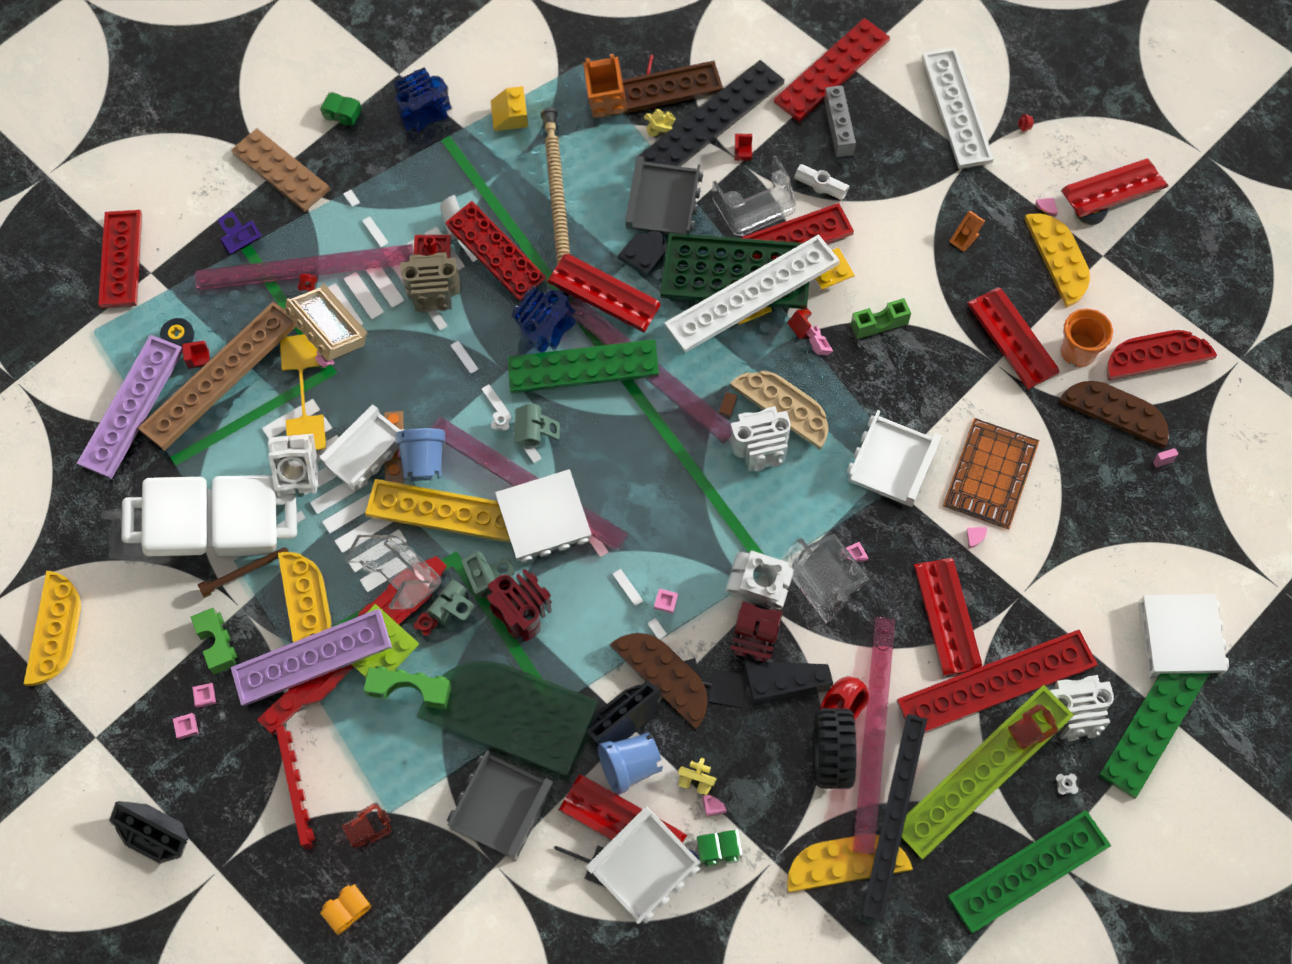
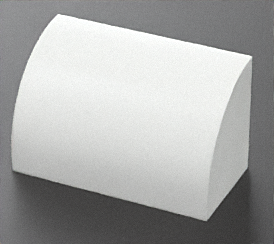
M455 195L448 197L440 205V213L444 224L460 211ZM445 225L448 235H451V240L457 239Z

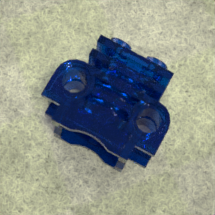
M423 67L394 81L398 113L406 131L415 128L419 132L431 123L448 118L447 111L452 109L448 96L449 88L441 77H430L426 68Z
M533 286L531 290L525 293L523 301L514 308L511 316L535 350L542 353L549 347L555 351L563 335L576 323L572 317L576 310L569 303V298L559 291L549 290L543 294L541 290L538 291Z

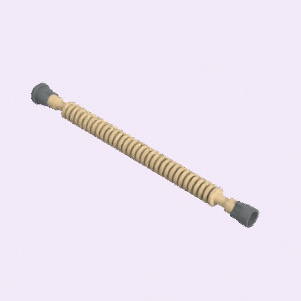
M548 107L542 110L540 115L543 119L545 131L548 133V136L545 138L556 262L558 265L564 254H570L559 138L555 136L558 112ZM559 289L561 298L569 299L573 297Z

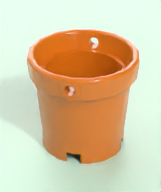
M1085 308L1072 312L1063 324L1064 338L1060 348L1061 355L1067 363L1070 364L1072 362L1076 364V367H1086L1092 364L1099 352L1105 350L1112 341L1114 331L1110 320L1106 315L1094 309Z

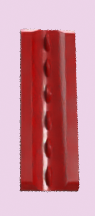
M1146 158L1066 185L1062 188L1061 192L1077 215L1083 217L1167 188L1169 185L1158 173L1150 159Z
M470 201L445 222L447 228L517 300L521 301L547 279L473 201Z
M570 254L563 255L547 280V283L643 333L646 332L661 306L657 299Z
M998 287L967 303L1028 390L1060 373L1056 363L1001 288Z
M953 558L914 564L942 675L964 673L982 667V660Z
M580 774L558 811L610 841L643 810ZM661 820L684 843L687 835Z

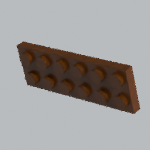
M715 61L622 80L627 112H623V114L717 94L723 89V85Z

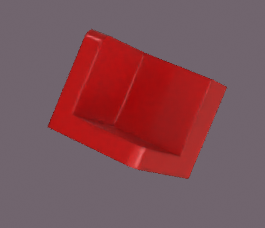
M735 134L734 161H752V134Z
M808 308L807 310H796L787 322L799 339L809 337L807 331L811 328V324L807 319L812 313Z
M204 340L182 344L184 362L188 369L203 367L210 361L209 348Z

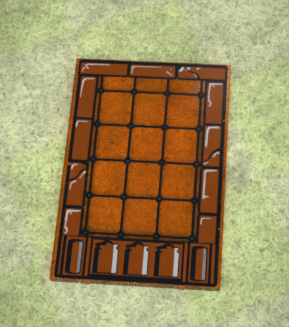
M974 418L943 506L1010 529L1040 440Z

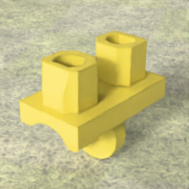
M658 109L653 114L647 113L644 116L646 120L650 121L647 126V133L651 137H657L660 132L668 133L673 129L671 125L676 120L671 113L666 112L664 114Z
M701 758L699 763L693 761L690 763L689 767L697 769L696 771L682 766L679 768L678 786L689 789L692 779L700 781L697 792L707 795L717 778L701 773V771L709 773L711 767L704 765L705 759Z

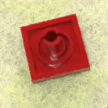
M451 235L414 236L413 255L430 256L446 252L447 259L450 258Z

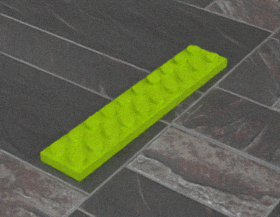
M1043 685L906 815L902 838L923 860L1070 721L1074 714Z

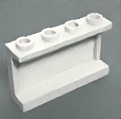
M372 404L319 458L323 466L356 492L359 488L364 487L368 479L378 473L381 466L386 461H389L399 449L395 441V433L402 430L382 416L378 408Z

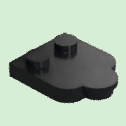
M657 231L634 235L618 254V259L648 277L665 256L662 235Z

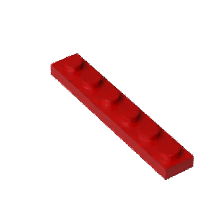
M283 725L276 727L300 845L304 850L313 848L312 841L315 838L312 828L309 829L307 821H310V814L308 809L304 808L303 801H306L304 790L300 789L299 782L302 781L299 769L296 770L295 762H298L295 750H292L290 744L293 743V736L291 731H287Z

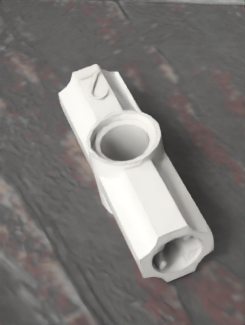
M802 164L798 167L794 179L812 186L815 192L819 194L827 193L840 200L845 198L849 189V185L831 178L828 172L823 170L816 171Z

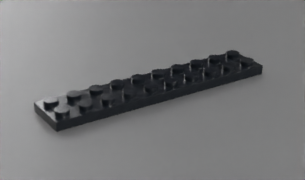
M759 60L639 156L644 157V162L681 167L784 84L785 79L763 61Z

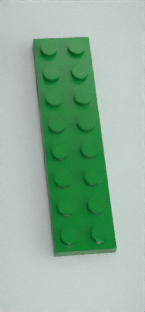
M655 339L507 357L511 394L659 376Z
M1210 673L1160 674L1099 776L1136 799Z
M1085 810L948 895L947 898L969 932L973 934L1111 847V844L1088 811Z

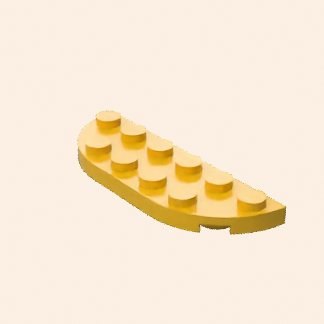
M1044 214L1025 215L1024 220L1065 307L1076 304L1087 291L1090 282V272L1071 231L1065 224L1054 217Z
M294 552L278 553L293 642L331 628L332 623L326 588L319 568L313 561L301 554Z
M46 571L24 679V685L26 686L40 685L55 678L67 666L73 653L81 612V599L76 587L65 576L56 572Z
M859 835L820 842L807 847L795 858L791 865L787 879L788 893L869 879L879 835ZM900 847L893 874L912 871L910 860Z

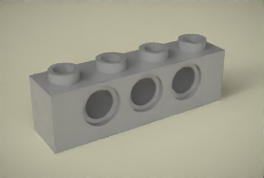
M843 86L826 87L824 103L836 157L854 155L856 142Z

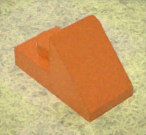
M968 211L949 242L964 252L979 236L978 231L985 220L972 211Z

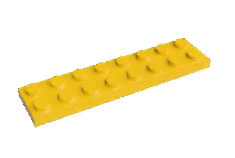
M379 479L374 481L365 512L366 517L511 543L499 504L495 500Z

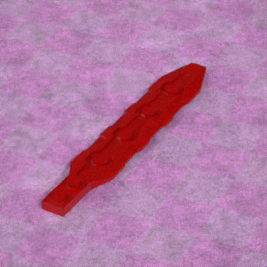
M435 556L403 571L387 586L388 588L377 599L365 606L358 613L357 617L366 614L376 604L400 625L412 612H416L431 597L447 565ZM350 664L289 688L257 720L273 735L276 732V727L283 726L303 706L322 701L354 667Z

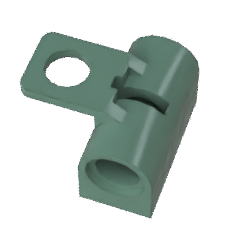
M527 404L516 408L514 443L530 449L540 445L541 435L543 434L557 440L560 438V424L545 415H541L542 408L539 405ZM550 424L554 426L555 433L550 431Z
M477 551L461 560L475 595L481 598H486L493 593L487 585L501 576L498 572L500 565L506 564L508 566V571L503 575L512 576L515 573L508 557L488 565L484 554Z
M451 580L427 612L432 619H436L438 623L445 627L452 615L465 621L474 610L475 605L467 600V590L457 581ZM462 603L468 606L465 613H458L456 611Z

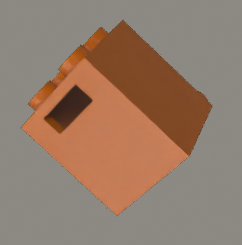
M610 54L608 59L591 62L589 58H586V63H583L593 118L627 112L618 57Z

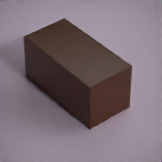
M725 393L718 417L730 420L737 401V395Z

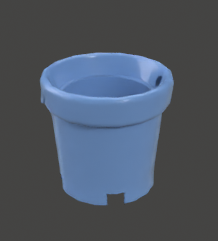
M419 428L402 430L395 433V441L400 450L403 480H407L408 476H410L411 481L432 480V476L436 474L437 479L442 478V444L445 442L446 434L444 430Z
M649 733L614 743L607 741L599 744L598 754L601 766L615 794L621 795L628 791L630 786L662 771L663 766L657 767V762L661 761L657 745L653 738L647 740V737L650 735Z

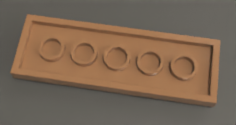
M258 128L231 149L237 158L304 212L330 191L329 186Z

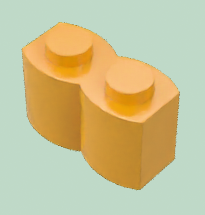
M348 885L343 888L339 893L340 896L334 901L329 900L322 907L323 910L320 912L337 935L345 931L372 907L355 885L351 887Z

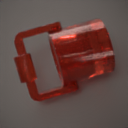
M1037 704L1022 714L1023 718L1007 727L1021 750L1027 749L1037 741L1041 743L1058 732L1055 718L1050 710H1047L1042 704ZM1040 710L1043 712L1042 715L1048 725L1052 727L1044 734L1032 718V715Z
M373 803L357 813V817L342 825L354 849L370 840L375 842L392 831L389 824L390 818L378 803ZM374 809H377L381 822L386 826V829L377 834L365 815Z

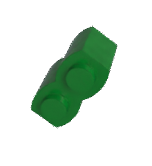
M329 92L320 110L322 116L327 120H338L343 125H354L362 107L360 101L354 98L343 97L340 94Z
M738 830L696 836L700 864H705V867L718 865L717 862L720 861L732 864L738 862L739 858H742Z

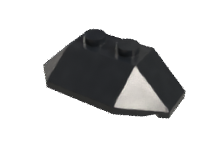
M650 681L625 689L594 714L586 733L597 744L607 741L614 743L628 739L653 719L661 694L660 690Z
M115 802L109 821L114 825L124 845L159 864L182 857L188 841V836L182 822L148 804Z

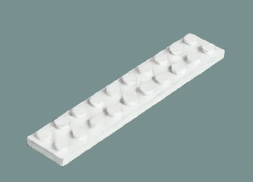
M817 235L664 323L665 328L683 352L686 353L839 265L840 260L824 240Z

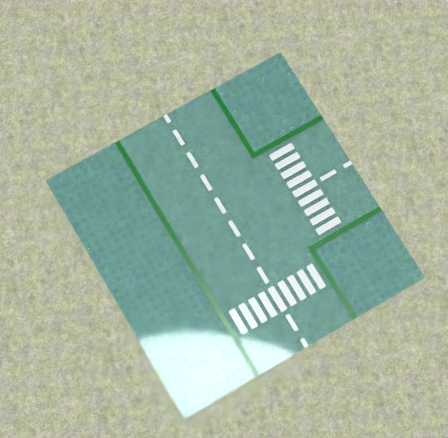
M583 64L525 94L528 127L494 131L492 113L94 330L96 337L123 381L149 336L153 335L161 338L160 330L163 324L173 318L185 319L192 325L195 333L192 342L204 340L209 348L211 360L272 302L285 310L288 298L292 299L308 293L309 291L298 290L297 285L299 284V276L301 274H310L317 277L315 289H318L324 283L367 331L363 347L332 359L334 364H329L326 368L320 365L303 370L306 414L308 416L324 415L326 449L316 451L319 466L317 492L314 494L312 492L299 493L297 488L294 494L297 507V535L294 538L277 539L275 551L286 547L288 552L301 554L316 564L324 579L332 627L356 618L358 613L377 599L388 588L387 586L403 571L435 556L447 565L431 597L399 625L419 643V646L397 668L407 671L408 674L415 675L418 672L426 674L427 677L443 676L450 680L451 690L447 708L427 707L423 695L410 687H403L393 691L386 700L367 697L364 693L366 678L355 668L336 684L337 687L320 701L389 813L485 753L486 750L488 751L513 735L515 731L521 730L625 663L610 647V644L617 638L632 633H644L661 640L731 595L724 591L729 576L733 572L731 569L737 552L749 554L752 550L784 561L883 497V495L848 482L849 474L846 473L849 464H854L856 460L853 456L857 447L861 448L863 444L861 438L864 431H869V415L823 358L813 351L810 342L806 338L799 339L787 324L790 318L781 307H771L772 312L741 325L737 323L686 353L683 352L665 328L664 323L701 301L660 298L668 234H661L663 237L662 244L665 247V256L648 277L618 259V254L634 235L649 233L626 229L625 219L636 158L651 145L625 113L593 118ZM551 107L558 112L555 136L559 138L570 255L660 302L661 306L645 333L574 296L569 299L561 298L559 288L547 283V280L557 266L545 149V138L548 136V133L545 131L543 119L540 115L541 111L545 108ZM455 195L460 210L470 201H473L547 279L519 301L458 238L451 240L450 258H456L460 276V291L457 295L451 296L452 309L421 313L415 311L413 300L406 295L401 276L400 262H410L409 255H413L415 235H448L440 213V205L445 199ZM698 205L697 215H693V221H695L694 232L690 231V234L724 237ZM682 249L680 252L683 254H687L690 251L688 249ZM701 250L698 253L700 255H706L708 252L705 250ZM718 252L716 255L722 257L726 253ZM738 253L734 255L736 258H741ZM681 264L678 266V268L685 269L688 267L686 264ZM703 265L696 267V269L700 271L706 268ZM716 267L714 270L717 272H721L724 269L722 267ZM739 268L732 270L734 273L742 272ZM679 279L676 281V283L680 285L686 282L683 279ZM696 281L694 284L696 286H701L704 283L702 281ZM715 282L712 284V286L714 287H720L722 285L719 282ZM324 299L303 307L304 311L332 343L353 336L348 334V326L344 322L338 323L336 312L333 309L330 311L326 309V301ZM295 327L286 337L303 335L304 333ZM176 331V334H174L175 337L178 336V334L180 333L179 331ZM656 340L658 377L510 393L508 356ZM280 342L166 449L182 477H203L206 480L208 490L212 489V481L217 476H272L268 457L270 437L287 436L286 420L302 416L299 371H282ZM182 353L146 418L148 419L202 367L188 369ZM767 371L784 378L814 399L823 408L827 416L828 434L824 446L819 450L790 429L785 463L778 467H765L760 471H748V464L745 462L746 458H739L732 451L729 438H731V423L738 422V414L747 412L757 413L763 410L732 389L730 383L738 376L747 372ZM726 392L737 395V401L730 420L718 417ZM372 404L378 408L379 413L387 420L389 415L397 414L399 421L394 425L400 430L434 428L444 430L446 433L445 442L442 444V478L437 479L436 474L432 476V480L411 481L410 476H408L407 480H403L401 458L396 457L386 461L381 466L379 472L372 475L366 485L355 492L323 466L319 457ZM527 404L539 405L542 408L541 415L559 422L560 438L555 440L543 434L541 435L540 445L530 449L515 444L516 408ZM495 412L511 415L507 431H498L491 428ZM550 424V431L555 433L554 426ZM289 459L291 462L300 463L297 460ZM397 464L400 472L397 475H391L388 471L390 465ZM570 469L591 532V539H588L589 542L577 545L575 543L570 545L569 549L563 551L556 549L551 551L550 555L544 557L537 555L532 557L533 560L521 563V561H516L511 543L366 517L365 512L375 479L390 482L397 481L401 484L497 501L495 492ZM276 505V528L285 527V505ZM477 551L484 554L488 565L508 557L515 571L511 577L516 583L517 574H520L524 579L522 573L524 569L529 574L531 572L534 573L539 580L537 581L538 585L548 590L551 595L550 600L552 601V612L548 613L545 610L546 616L544 618L540 616V632L528 642L521 635L514 640L508 633L505 624L490 611V603L487 597L481 598L475 595L462 564V559ZM266 555L231 557L239 569ZM278 558L243 575L282 641L285 645L293 643ZM502 564L498 568V572L501 575L508 571L506 564ZM753 572V579H756L763 573ZM451 580L457 581L467 590V600L475 605L474 610L465 621L452 615L445 627L438 623L431 630L429 636H424L420 630L414 628V623L417 622L421 614H428L427 610ZM659 589L678 593L673 614L654 609ZM462 603L456 611L458 613H465L468 606Z

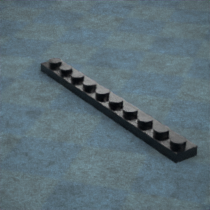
M911 714L906 715L861 917L883 922L926 728V718Z

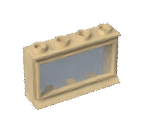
M324 283L318 289L292 299H287L285 314L291 318L296 327L304 333L308 341L316 347L319 354L323 355L327 361L364 346L367 331Z

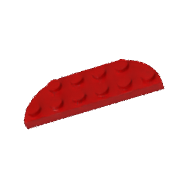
M1170 330L1131 338L1119 344L1108 360L1107 376L1108 380L1213 360L1217 357V354L1204 338L1201 340L1189 331Z

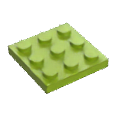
M376 604L367 613L377 609L381 610L392 648L351 664L365 678H367L369 667L382 666L389 671H395L419 646V643Z

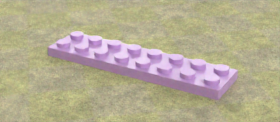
M153 335L149 336L77 462L79 466L112 479L139 431L138 427L145 421L183 353V347Z
M377 609L231 667L240 703L242 706H246L391 649L392 645L381 610Z

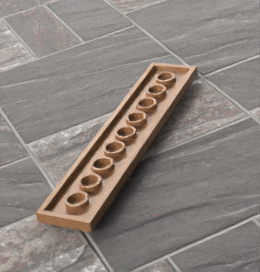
M272 302L138 427L140 432L165 451L296 327V324L291 318L287 317L283 308Z

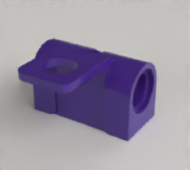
M232 211L218 219L219 224L226 233L224 237L220 238V241L229 255L262 236L252 220L242 226ZM228 217L235 221V225L232 228H228L224 224L225 219Z

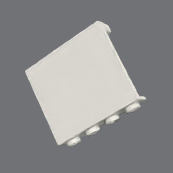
M878 410L876 415H872L868 422L869 431H864L861 442L863 444L861 448L857 447L853 457L856 460L854 464H849L846 472L849 474L848 482L912 507L942 435L935 433L933 437L880 417V411Z
M570 469L495 492L517 562H529L533 560L532 557L540 555V557L550 555L553 550L559 549V551L569 549L572 544L582 545L589 542L588 539H591V532Z
M1216 594L1143 595L1139 601L1149 677H1158L1160 674L1218 673V677L1228 671L1229 660L1225 657L1226 641L1222 638L1223 622L1219 619L1220 603L1216 600Z
M645 807L585 868L590 873H593L637 920V924L642 922L646 924L654 916L652 911L657 906L662 908L670 900L667 896L672 891L677 893L685 885L682 881L688 875L692 878L700 870L698 865L701 862L648 807Z

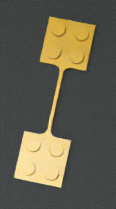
M839 247L832 250L840 260L839 265L814 278L821 290L855 276ZM766 306L738 322V325L772 312L771 307Z
M304 334L285 337L280 341L282 371H299L302 416L286 420L287 436L313 434L316 451L325 450L324 415L308 416L306 414L303 370L309 367L320 366L315 359L317 356L316 351L318 350L308 341Z

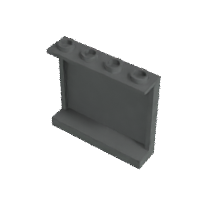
M637 156L625 219L626 229L646 232L657 231L668 235L669 233L690 234V231L694 232L695 221H693V215H697L698 204H695L696 198H700L701 188H698V184L703 180V171L700 170V164H698L697 169L644 162V157Z
M486 750L485 754L481 755L477 761L476 766L478 767L475 773L470 774L465 792L462 791L457 799L459 804L455 811L452 810L447 818L448 826L451 830L517 861L554 788L553 781L546 778L545 780L540 779L490 755V752Z

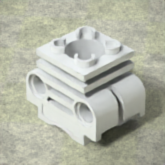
M774 406L757 413L747 412L738 414V422L731 423L732 429L729 441L735 456L746 458L745 462L748 464V471H760L765 467H778L785 463L791 427L787 411L777 413Z
M314 435L270 437L268 457L272 471L274 491H276L277 497H280L281 494H295L297 488L299 493H316L319 466ZM289 459L297 460L300 463L291 462Z
M752 550L749 554L737 552L731 569L733 572L729 576L724 592L769 609L781 610L788 593L787 589L790 586L794 570L788 567V562ZM753 572L765 574L769 581V587L759 586L753 579Z
M1098 675L1088 676L1078 681L1061 680L1056 682L1054 690H1050L1074 714V717L1059 730V732L1063 731L1060 739L1075 741L1081 736L1095 738L1100 736L1101 732L1109 725L1110 720L1105 719L1108 715L1106 709L1114 700L1110 681L1100 683Z

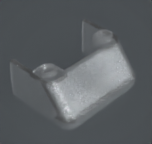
M776 155L773 156L771 181L774 187L744 200L735 191L724 194L718 183L713 181L712 199L735 235L743 236L792 215L796 211V200L789 175Z
M357 535L343 560L345 563H360L363 569L369 573L380 572L398 590L389 605L390 609L414 608L438 589L442 582L441 577L401 538L393 535Z

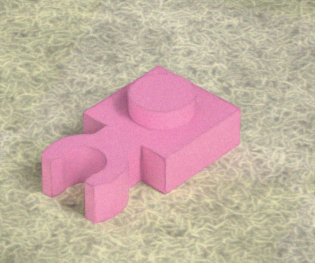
M811 326L807 331V335L811 337L809 341L813 351L818 355L828 356L833 352L825 336H821L820 329L817 326L814 328Z

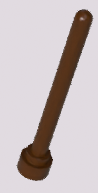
M283 547L212 582L203 581L197 585L203 597L206 598L212 595L214 589L278 559V553L288 552V549Z

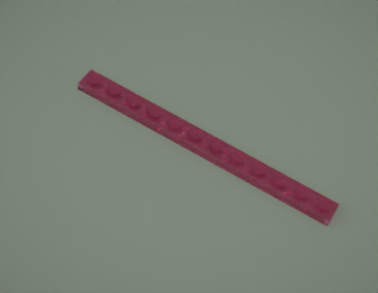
M408 244L195 271V283L197 290L299 278L301 274L315 276L400 265V262H410L409 255H413V246Z
M569 295L560 304L561 309L604 345L632 342L582 300ZM658 364L659 376L645 379L724 444L731 437V423Z
M441 416L431 427L445 431V444L513 487L540 479ZM582 505L591 536L613 550L618 551L628 538V534Z
M875 617L868 685L869 701L866 706L853 852L874 855L895 630V619Z

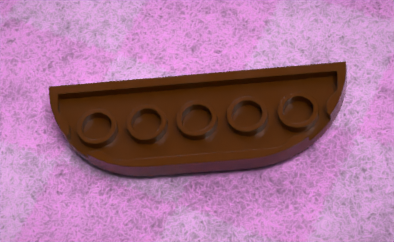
M1098 381L1080 382L1069 387L1058 401V403L1163 449L1167 445L1169 431L1166 420L1161 412L1151 403L1109 384Z
M644 633L627 634L617 638L610 644V647L646 682L650 681L660 690V696L695 730L700 726L707 709L705 686L700 677L669 646L657 637Z

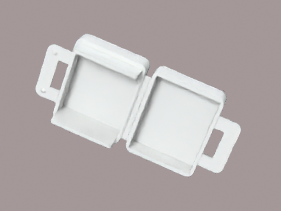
M270 475L217 476L212 481V489L208 490L206 480L203 477L146 478L142 483V497H127L122 501L121 539L124 543H141L143 553L146 556L202 555L207 551L208 546H213L217 556L268 555L276 550L277 539L294 538L297 535L296 496L294 494H281L280 497H277L276 491H274L273 477ZM276 505H285V527L276 528ZM134 508H142V531L134 532Z

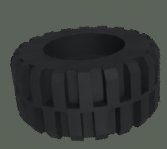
M819 709L815 713L814 771L816 785L821 789H850L854 786L857 766V741L854 714L849 709Z

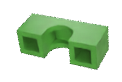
M905 298L887 303L886 308L878 313H872L870 308L852 314L850 324L856 338L860 339L909 324L911 311Z
M210 608L190 616L196 634L201 640L208 637L215 638L214 645L203 651L208 668L213 675L235 666L234 659L237 658L234 648L229 646L228 641L231 638L227 629L224 630L222 624L225 622L221 612L217 613L214 608Z

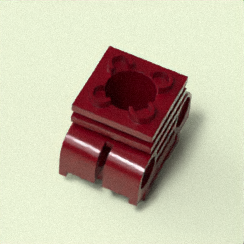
M524 569L522 571L524 579L520 574H517V583L509 575H501L490 582L487 586L493 593L487 596V600L490 603V611L505 624L511 637L515 640L521 635L528 642L541 630L540 616L542 618L546 616L545 610L548 613L552 612V601L550 600L551 595L548 590L538 585L537 581L539 580L534 573L531 572L529 574Z
M742 602L734 633L740 634V637L735 636L732 640L738 642V645L732 644L730 649L735 650L734 654L744 657L747 654L755 655V660L763 662L771 659L772 654L767 653V650L773 651L774 646H770L769 642H776L783 612L775 609L766 610L757 607L755 604Z

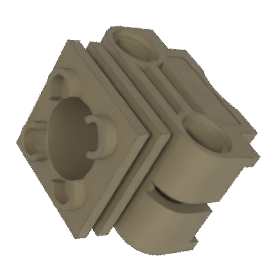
M444 252L430 256L409 255L410 262H400L401 276L406 295L413 300L416 312L426 313L429 311L452 309L451 296L457 295L460 291V276L456 258L447 259V254Z

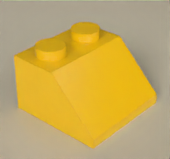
M523 86L506 88L490 101L494 131L528 127Z

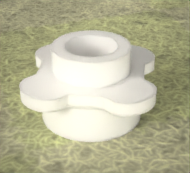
M495 412L491 428L498 431H507L511 415Z
M1074 774L1069 776L1057 775L1058 793L1061 795L1076 794L1078 792L1075 782L1077 777Z

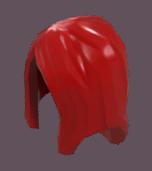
M851 676L842 677L829 689L820 705V709H849L853 712L854 719L856 720L869 701L867 686L858 678Z

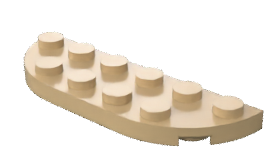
M767 371L747 372L738 376L730 383L732 389L762 410L775 406L777 413L787 411L791 425L790 429L819 450L822 449L828 434L827 416L823 408L810 396L779 375Z

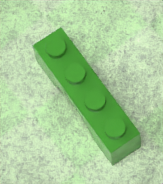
M382 666L369 667L364 686V693L367 697L386 700L393 691L403 687H410L423 695L427 707L447 708L451 684L450 680H447L446 677L435 676V678L427 677L424 673L417 672L414 675L408 674L407 671L401 669L389 671Z

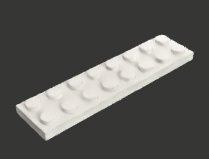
M956 47L923 53L922 60L958 169L993 163L994 158Z

